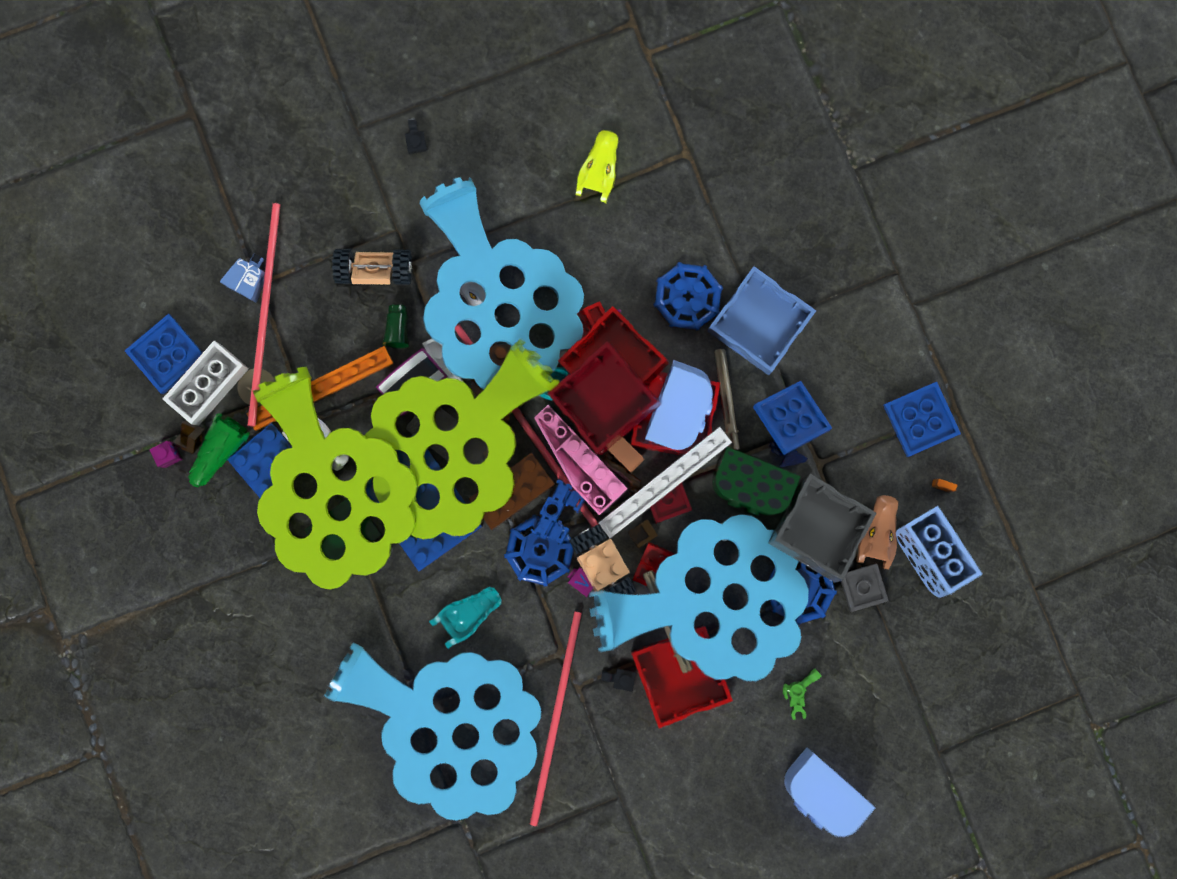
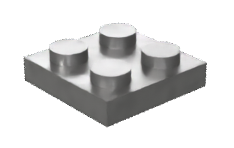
M877 564L848 571L841 581L850 612L888 602Z

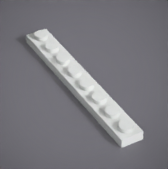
M719 427L598 524L601 525L608 537L612 538L729 446L732 441Z

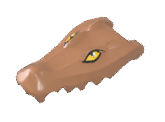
M886 495L876 498L873 511L877 514L865 537L858 545L857 563L863 564L867 556L884 560L883 568L889 570L897 549L896 513L898 501L895 498Z

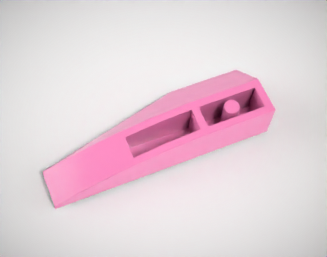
M549 405L534 417L572 487L598 515L602 514L627 491L626 486Z

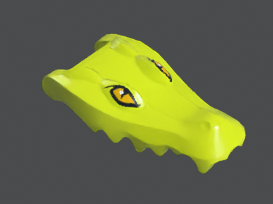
M611 131L599 132L593 148L579 171L575 195L582 196L583 188L602 192L601 202L607 203L616 178L615 165L618 136Z

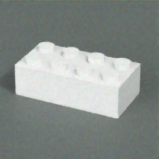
M213 341L165 395L163 400L189 423L199 426L249 368L225 347Z

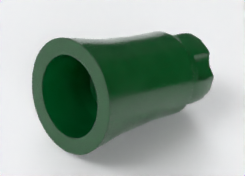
M390 305L388 308L385 335L382 343L385 347L398 349L409 347L407 308L404 305Z

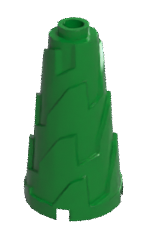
M218 413L215 415L197 454L198 456L189 471L188 478L191 485L199 488L208 484L219 468L237 451L244 441H247L250 432L245 433L247 429L242 424L228 416L225 420L221 419L223 414Z

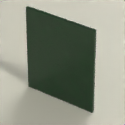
M346 499L328 513L335 520H345L351 513V503ZM369 517L363 520L361 533L366 540L373 542L382 535ZM310 525L304 530L308 536L312 531L313 525ZM330 534L323 539L321 548L327 558L337 560L343 557L346 546L341 537Z

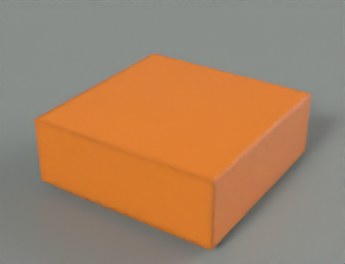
M934 479L932 483L934 488L946 492H954L957 488V484L942 479Z

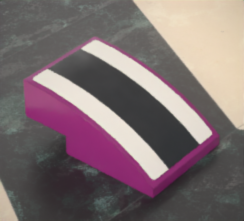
M422 348L397 367L376 388L383 395L387 392L399 391L406 381L414 377L424 376L440 381L448 376L427 351ZM409 411L401 413L400 416L406 415Z

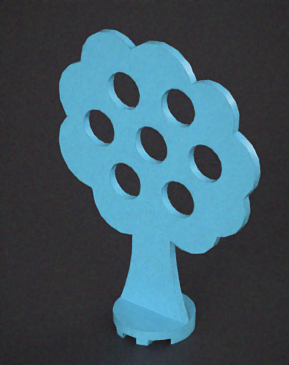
M461 177L455 178L452 185L445 187L444 183L437 186L435 193L431 197L426 199L423 196L420 200V206L424 214L429 216L445 233L459 256L450 258L439 269L437 275L439 293L431 297L424 309L423 321L426 331L432 339L443 345L442 359L446 368L453 375L462 379H474L478 386L484 390L501 368V366L496 365L490 359L489 349L491 345L501 341L512 346L519 339H522L526 342L523 347L527 350L536 351L541 356L538 361L542 365L550 366L555 371L559 363L560 351L569 350L583 335V325L577 315L584 300L582 286L576 278L565 272L563 263L558 256L548 250L532 249L527 243L518 239H506L499 242L492 249L480 219L476 187L470 177L468 181H462ZM509 265L518 267L524 274V284L517 289L505 287L499 278L502 268ZM468 282H476L481 285L485 291L483 303L477 306H470L464 303L459 294L462 285ZM540 287L551 288L557 294V306L552 310H541L534 303V291ZM507 303L517 308L520 314V320L517 325L507 328L498 324L494 314L495 309L499 305ZM465 320L476 323L481 332L479 341L471 345L459 342L455 336V327L458 323ZM541 324L551 329L554 340L550 347L541 349L535 347L530 342L529 331L533 326Z
M741 514L730 517L722 524L714 520H699L689 524L680 534L677 542V554L667 557L657 569L655 584L659 593L626 595L604 592L603 590L590 592L589 597L594 596L595 607L590 609L591 617L596 616L598 628H594L593 632L594 636H600L603 646L598 648L600 652L613 650V648L637 635L672 625L670 639L674 650L684 659L695 661L705 675L713 679H728L735 676L744 681H757L766 677L772 671L776 658L788 657L799 647L801 633L795 619L806 608L809 590L805 579L795 570L798 561L769 544L775 530H767L758 519ZM723 539L734 542L739 550L737 561L730 566L719 564L714 557V547ZM759 555L769 557L775 565L774 576L766 582L756 580L750 571L752 560ZM693 567L705 569L709 574L710 585L704 593L695 594L686 587V573ZM735 583L743 586L748 594L747 603L740 610H732L724 604L723 591L729 584ZM767 600L778 601L784 609V619L775 627L766 625L760 617L761 605ZM710 612L717 617L719 630L713 638L704 639L695 632L694 620L699 613ZM739 628H748L755 634L756 646L750 654L741 655L732 647V635Z
M353 643L350 649L354 650L353 654L347 653L339 667L340 670L337 671L330 684V687L334 689L332 691L327 689L324 697L334 702L340 701L362 705L390 716L382 731V745L387 754L396 760L393 769V781L398 793L407 801L413 803H431L437 814L450 820L465 819L475 812L493 815L506 810L514 801L516 794L515 781H519L527 776L535 765L537 757L536 742L530 732L538 725L541 718V708L538 700L532 694L522 690V677L518 669L507 661H487L481 655L473 652L460 653L448 662L436 661L427 664L418 672L414 680V688L412 689L381 668L363 647ZM489 683L499 689L501 698L496 707L485 710L476 705L474 693L479 686ZM443 687L453 688L460 696L459 706L451 713L439 712L433 704L434 694ZM503 719L513 720L517 723L520 730L517 740L509 745L500 744L493 737L494 726ZM460 724H472L479 732L478 742L470 749L459 748L452 740L453 731ZM422 727L432 729L438 738L436 747L429 753H419L414 750L410 739L415 730ZM479 760H490L497 767V776L488 785L477 784L471 777V768ZM438 764H450L457 772L456 782L448 789L437 788L430 780L431 770Z

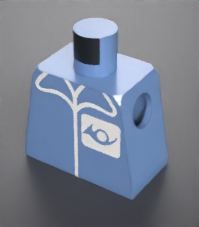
M253 254L249 263L239 258L220 280V283L257 302L264 284L265 272L259 269L264 259L256 254Z

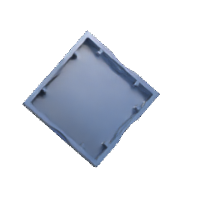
M753 267L707 332L767 375H770L816 310L795 295L783 290L773 279L756 267Z

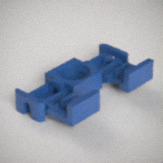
M557 480L558 486L552 498L548 496L540 512L542 517L535 530L531 529L534 535L544 540L549 538L562 546L570 531L565 526L564 528L559 527L557 523L564 504L567 507L568 505L574 507L573 510L579 513L585 500L578 492L573 490L570 484ZM550 505H555L558 508L557 512L553 515L547 513V507Z

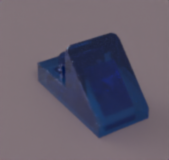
M773 439L769 447L772 448L771 451L781 457L783 453ZM793 450L784 455L778 468L806 462L808 458Z

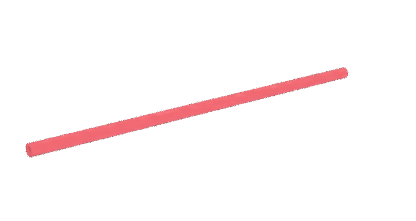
M460 324L457 325L455 331L463 343L466 345L473 344ZM517 407L511 412L557 478L565 484L571 485L519 408ZM584 503L580 511L591 527L598 525L597 520Z

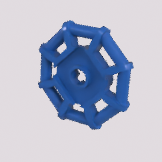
M678 262L675 267L662 277L657 278L654 308L659 310L671 328L681 327L698 331L700 327L713 317L719 315L721 290H723V287L712 276L707 266ZM684 272L698 273L697 278L685 277ZM679 273L680 279L674 284L668 282ZM703 276L711 285V288L706 289L704 283L700 281ZM664 288L670 289L669 299L663 300ZM687 292L693 295L689 302L683 297V294ZM708 294H713L712 306L707 304ZM670 305L676 312L674 317L665 306ZM703 309L708 312L700 319H697L696 314ZM680 315L690 316L692 321L678 320Z
M534 514L528 520L510 529L511 533L504 558L508 560L519 581L533 582L545 587L563 574L570 572L569 568L574 549L569 542L571 540L569 534L564 541L565 544H562V546L549 538L544 540L533 533L524 537L521 532L532 525L535 530L541 518ZM557 521L558 526L564 528L562 521ZM517 538L522 540L520 552H514ZM539 545H543V549L546 550L541 556H538L537 552L534 551L535 547L538 548ZM560 549H566L563 563L557 561ZM521 556L525 562L526 567L523 570L515 557ZM556 564L559 567L549 575L546 574L545 570ZM530 568L540 570L541 576L528 574L527 572Z
M798 561L800 569H797V571L805 579L809 590L806 608L813 607L815 610L804 615L801 614L795 619L797 625L800 626L801 623L824 618L835 594L837 595V591L833 581L825 576L823 578L827 589H822L819 583V577L822 575L818 572L814 574L806 570V565ZM775 568L772 571L768 581L774 576ZM821 593L826 594L821 606H818L816 603ZM770 600L773 608L772 612L784 617L783 606L778 601Z

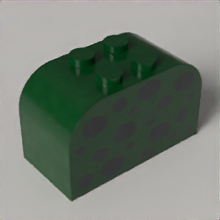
M726 447L714 471L712 486L715 493L722 499L727 500V504L732 507L740 508L742 506L746 508L745 512L755 516L759 514L773 515L784 511L789 506L801 476Z

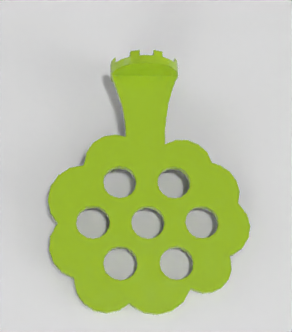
M519 339L511 346L497 374L476 398L472 389L465 382L458 379L445 378L436 381L432 378L420 376L406 381L399 391L383 394L374 403L371 412L373 428L364 436L366 438L383 439L390 443L395 450L405 452L410 458V470L416 477L417 489L422 484L429 483L433 484L440 493L438 505L430 510L423 509L417 503L416 497L410 505L416 521L412 536L420 539H431L443 532L451 536H464L473 532L481 524L484 512L499 509L512 496L514 478L507 462L514 454L516 440L513 430L502 419L524 402L547 391H551L560 383V380H554L551 377V374L554 372L551 367L542 365L538 361L541 356L536 351L527 350L523 347L526 342L522 339ZM442 405H451L458 412V424L451 431H443L435 424V412ZM405 411L413 412L420 420L419 431L411 438L403 437L396 428L398 416ZM472 438H480L488 446V457L481 464H472L464 456V446ZM433 444L442 445L449 454L448 464L439 471L432 470L425 462V452ZM375 476L373 478L374 493L381 503L389 497L390 486L384 478ZM462 477L471 478L478 485V497L472 503H462L454 494V486Z
M307 367L297 368L299 373L280 374L275 376L276 382H263L258 385L260 390H252L257 402H260L279 423L293 447L285 449L275 456L270 469L273 485L264 491L258 501L257 514L264 530L276 538L275 552L278 560L287 569L306 573L312 583L320 588L334 589L348 582L352 574L365 576L376 573L386 565L391 555V544L401 543L412 535L416 521L410 505L416 497L418 485L410 468L399 462L397 452L385 440L366 438L361 432L352 428L337 429L325 438L313 403L312 377ZM339 455H348L356 462V474L351 480H340L333 473V462ZM300 473H309L317 481V492L309 499L299 497L294 491V480ZM375 476L384 478L390 486L389 497L381 503L372 501L366 493L367 482ZM334 495H343L351 503V513L345 520H335L328 513V501ZM295 513H304L312 521V531L306 538H297L289 530V520ZM369 516L377 517L384 523L385 534L378 542L366 540L361 533V524ZM327 535H338L345 542V553L340 559H329L322 552V541Z

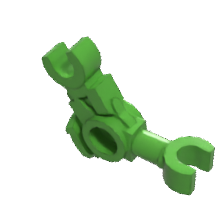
M815 668L801 682L783 685L785 699H788V694L790 695V707H793L791 717L793 720H795V714L798 711L802 713V718L806 719V712L802 708L805 706L804 694L806 687L821 677V674Z

